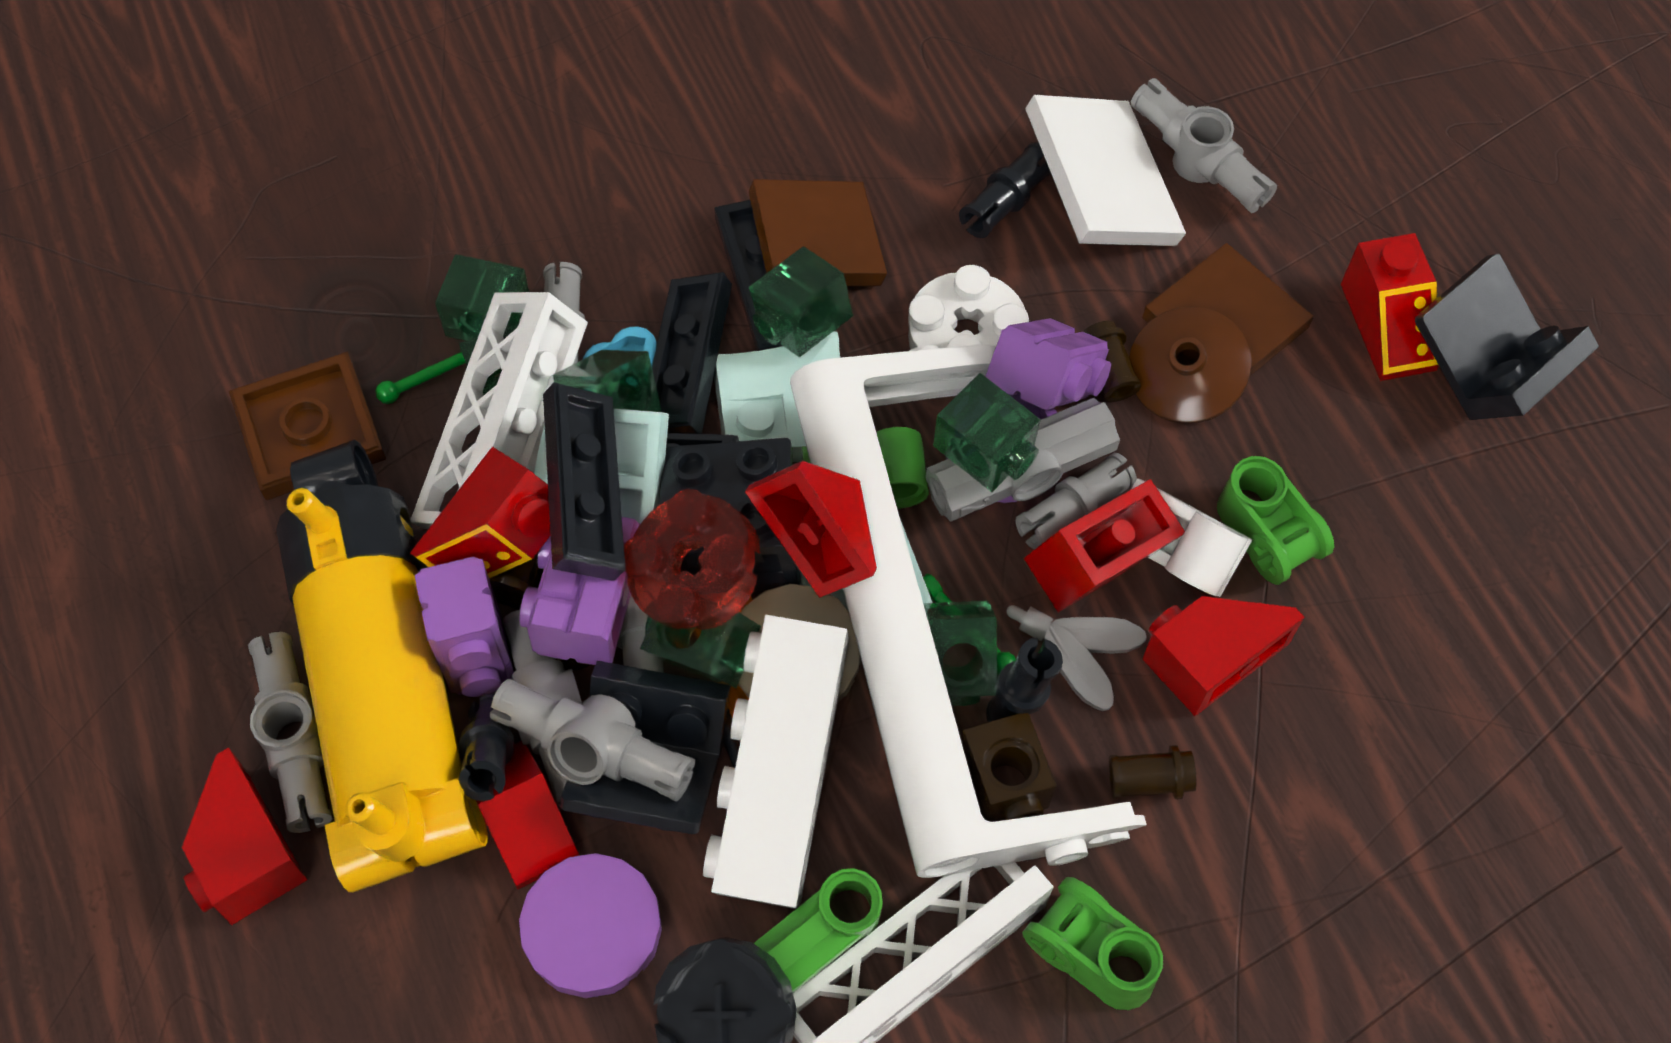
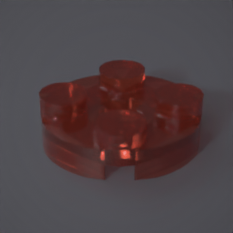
M694 489L681 490L673 498L665 501L650 512L639 525L634 536L624 544L625 572L627 573V584L633 600L645 614L669 628L681 630L680 628L697 627L700 630H705L725 623L739 612L754 591L758 577L752 573L755 564V551L760 554L757 533L750 521L740 511L721 498L704 495ZM703 547L705 550L698 557L699 563L702 565L701 570L695 575L686 570L681 572V564L685 555L690 550L695 551Z

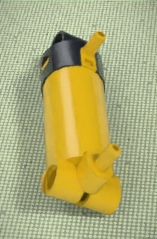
M355 439L291 462L290 472L294 491L287 498L286 505L288 509L280 516L276 528L288 596L295 609L335 821L325 825L330 857L340 883L348 892L352 893L413 872L415 867H427L486 846L488 842L487 826L476 801L464 794L459 783V774L463 764L459 755L458 742L443 675L426 636L422 616L423 609L419 601L414 576L421 571L422 566L421 561L410 553L416 546V539L409 508L403 496L390 488L378 486L371 461L362 445Z

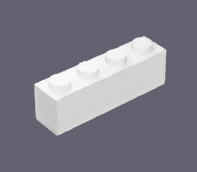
M765 614L762 633L750 632L744 658V672L754 673L749 700L737 699L730 733L731 739L741 741L736 767H724L717 796V807L727 809L722 837L711 835L704 861L703 877L714 879L712 893L797 909L800 906L849 643L846 628Z

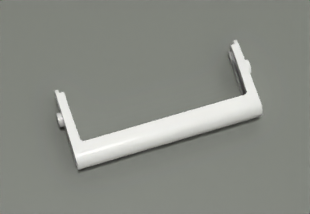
M928 344L915 347L906 352L824 359L801 367L790 378V385L810 463L860 480L877 570L872 577L843 588L916 874L921 878L950 875L1046 857L1049 866L1063 865L1086 857L1089 854L1087 850L1089 848L1130 839L1129 830L1147 825L1144 815H1134L1131 802L996 822L985 820L980 812L869 407L978 393L981 390L979 380L987 378L985 376L996 346L992 345L939 348L936 345Z

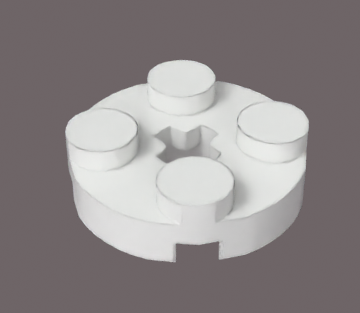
M966 265L961 267L956 273L945 274L930 281L911 301L908 316L910 349L928 344L936 345L939 348L969 345L996 346L1002 329H1005L1008 325L1029 322L1028 313L1019 296L1007 284L991 277L987 270L980 266ZM970 319L978 323L980 333L974 335L969 330L958 333L954 329L957 327L958 320ZM987 378L979 380V382L985 383L987 382Z

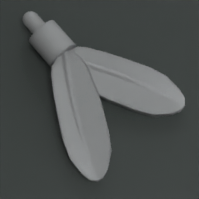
M1015 605L1007 608V615L1021 623L1019 630L1034 638H1038L1040 641L1043 638L1050 640L1059 648L1063 658L1060 673L1084 703L1101 711L1109 710L1113 706L1112 684L1091 653H1127L1140 647L1147 638L1145 631L1141 627L1128 620L1113 617H1071L1053 621L1054 618L1031 606L1028 612Z

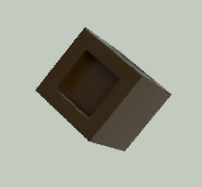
M1019 713L964 729L961 742L983 818L989 822L1044 815V810L1050 806L1056 783L1029 713ZM999 766H1011L1018 769L1026 781L1016 786L1005 785L994 777L992 770Z

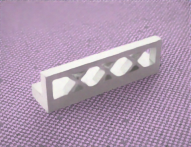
M549 292L494 293L411 517V522L422 529H429L440 515L439 509L445 493L457 483L460 489L492 446L534 473L544 429L543 393L553 382L566 385L588 323ZM511 313H523L518 327L504 339L503 335ZM501 367L502 371L497 385L483 395L487 378ZM480 425L481 429L476 443L463 453L462 446L466 435Z
M1016 862L998 865L994 867L1010 885L986 904L967 902L969 878L981 869L944 875L793 993L797 1009L794 1037L799 1043H876L1045 908L1054 886L1036 865L1025 873ZM960 886L959 901L944 899ZM928 910L958 914L957 927L932 947L913 944L915 922ZM907 928L905 943L889 942ZM872 954L904 956L903 970L878 990L858 988L861 963ZM852 971L850 987L834 985ZM819 996L849 1000L847 1014L818 1037L814 1035L798 1014V1012ZM857 1001H862L859 1005L856 1006Z

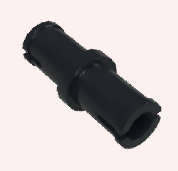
M1038 142L1030 143L1024 149V152L1007 168H998L987 179V187L960 210L959 219L962 225L966 224L974 215L978 217L966 229L968 233L977 238L987 237L992 232V229L1009 212H1018L1030 200V192L1046 176L1051 174L1046 161L1042 165L1037 163L1044 157Z
M1038 638L1027 640L1019 649L1016 660L1007 664L1002 669L995 685L996 694L989 701L986 708L988 722L1019 713H1029L1030 715L1039 711L1044 706L1050 696V682L1060 672L1063 664L1062 653L1053 642L1044 639L1039 651L1034 652L1038 646Z
M493 693L479 696V705L475 700L471 703L468 712L469 724L462 730L458 744L459 755L463 761L459 774V783L466 796L478 801L493 799L494 789L499 794L503 791L506 782L505 766L511 761L515 745L514 736L509 727L490 719V712L494 709L491 708L495 695Z

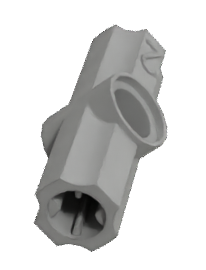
M1091 398L1035 423L1030 417L1012 419L992 431L982 445L928 467L925 478L929 485L931 498L941 516L944 515L950 522L1009 496H1012L1016 501H1026L1053 487L1060 480L1063 473L1116 451L1120 438L1116 430L1115 418L1105 402L1100 403L1095 398Z

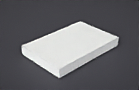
M1033 95L1025 109L1079 243L1176 246L1186 232L1129 101Z

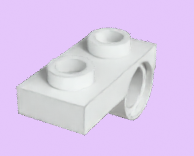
M1136 479L1132 489L1145 481ZM1158 489L1185 530V533L1148 558L1163 565L1167 571L1186 583L1206 593L1220 597L1253 539Z

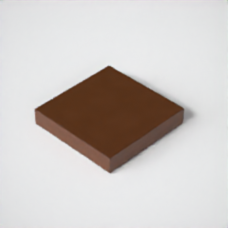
M753 179L749 190V197L769 286L882 285L887 271L863 182Z
M1228 243L1221 246L1146 305L1142 316L1149 323L1162 313L1181 307H1203L1225 315L1239 327L1248 342L1251 353L1250 376L1306 331L1314 317ZM1186 349L1181 352L1193 363H1196L1200 356L1197 351L1192 349Z
M348 351L229 390L258 486L266 501L294 491L290 472L291 462L354 439L362 445L371 464L386 460Z

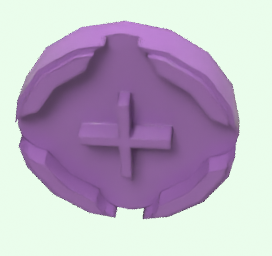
M597 853L569 857L546 870L527 893L519 918L521 946L535 972L558 992L582 998L614 994L629 985V981L637 977L642 969L644 971L655 957L662 932L658 900L644 875L622 859Z

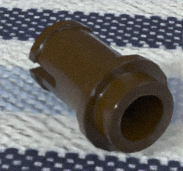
M1101 321L1086 328L1083 332L1107 341L1109 351L1105 360L1111 362V369L1102 391L1107 402H1117L1136 394L1141 388V383L1135 375L1124 347L1127 341L1125 331L1117 328L1113 321Z
M1178 745L1169 746L1167 753L1109 756V777L1113 799L1120 798L1121 796L1172 793L1174 799H1183L1184 792L1196 791V767L1192 751H1180Z

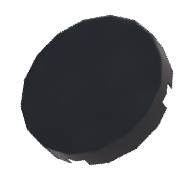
M723 937L692 945L669 962L656 985L653 1005L658 1004L656 1012L658 1023L654 1024L658 1043H791L793 1040L797 1009L791 983L775 958L752 942Z

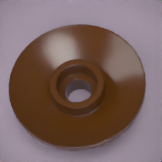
M1181 307L1157 316L1140 331L1129 355L1135 375L1141 383V388L1136 393L1138 399L1155 415L1176 423H1200L1225 413L1240 399L1248 385L1251 374V353L1242 331L1225 315L1203 307ZM1186 349L1195 350L1200 355L1196 363L1188 366L1180 364L1177 361V356Z

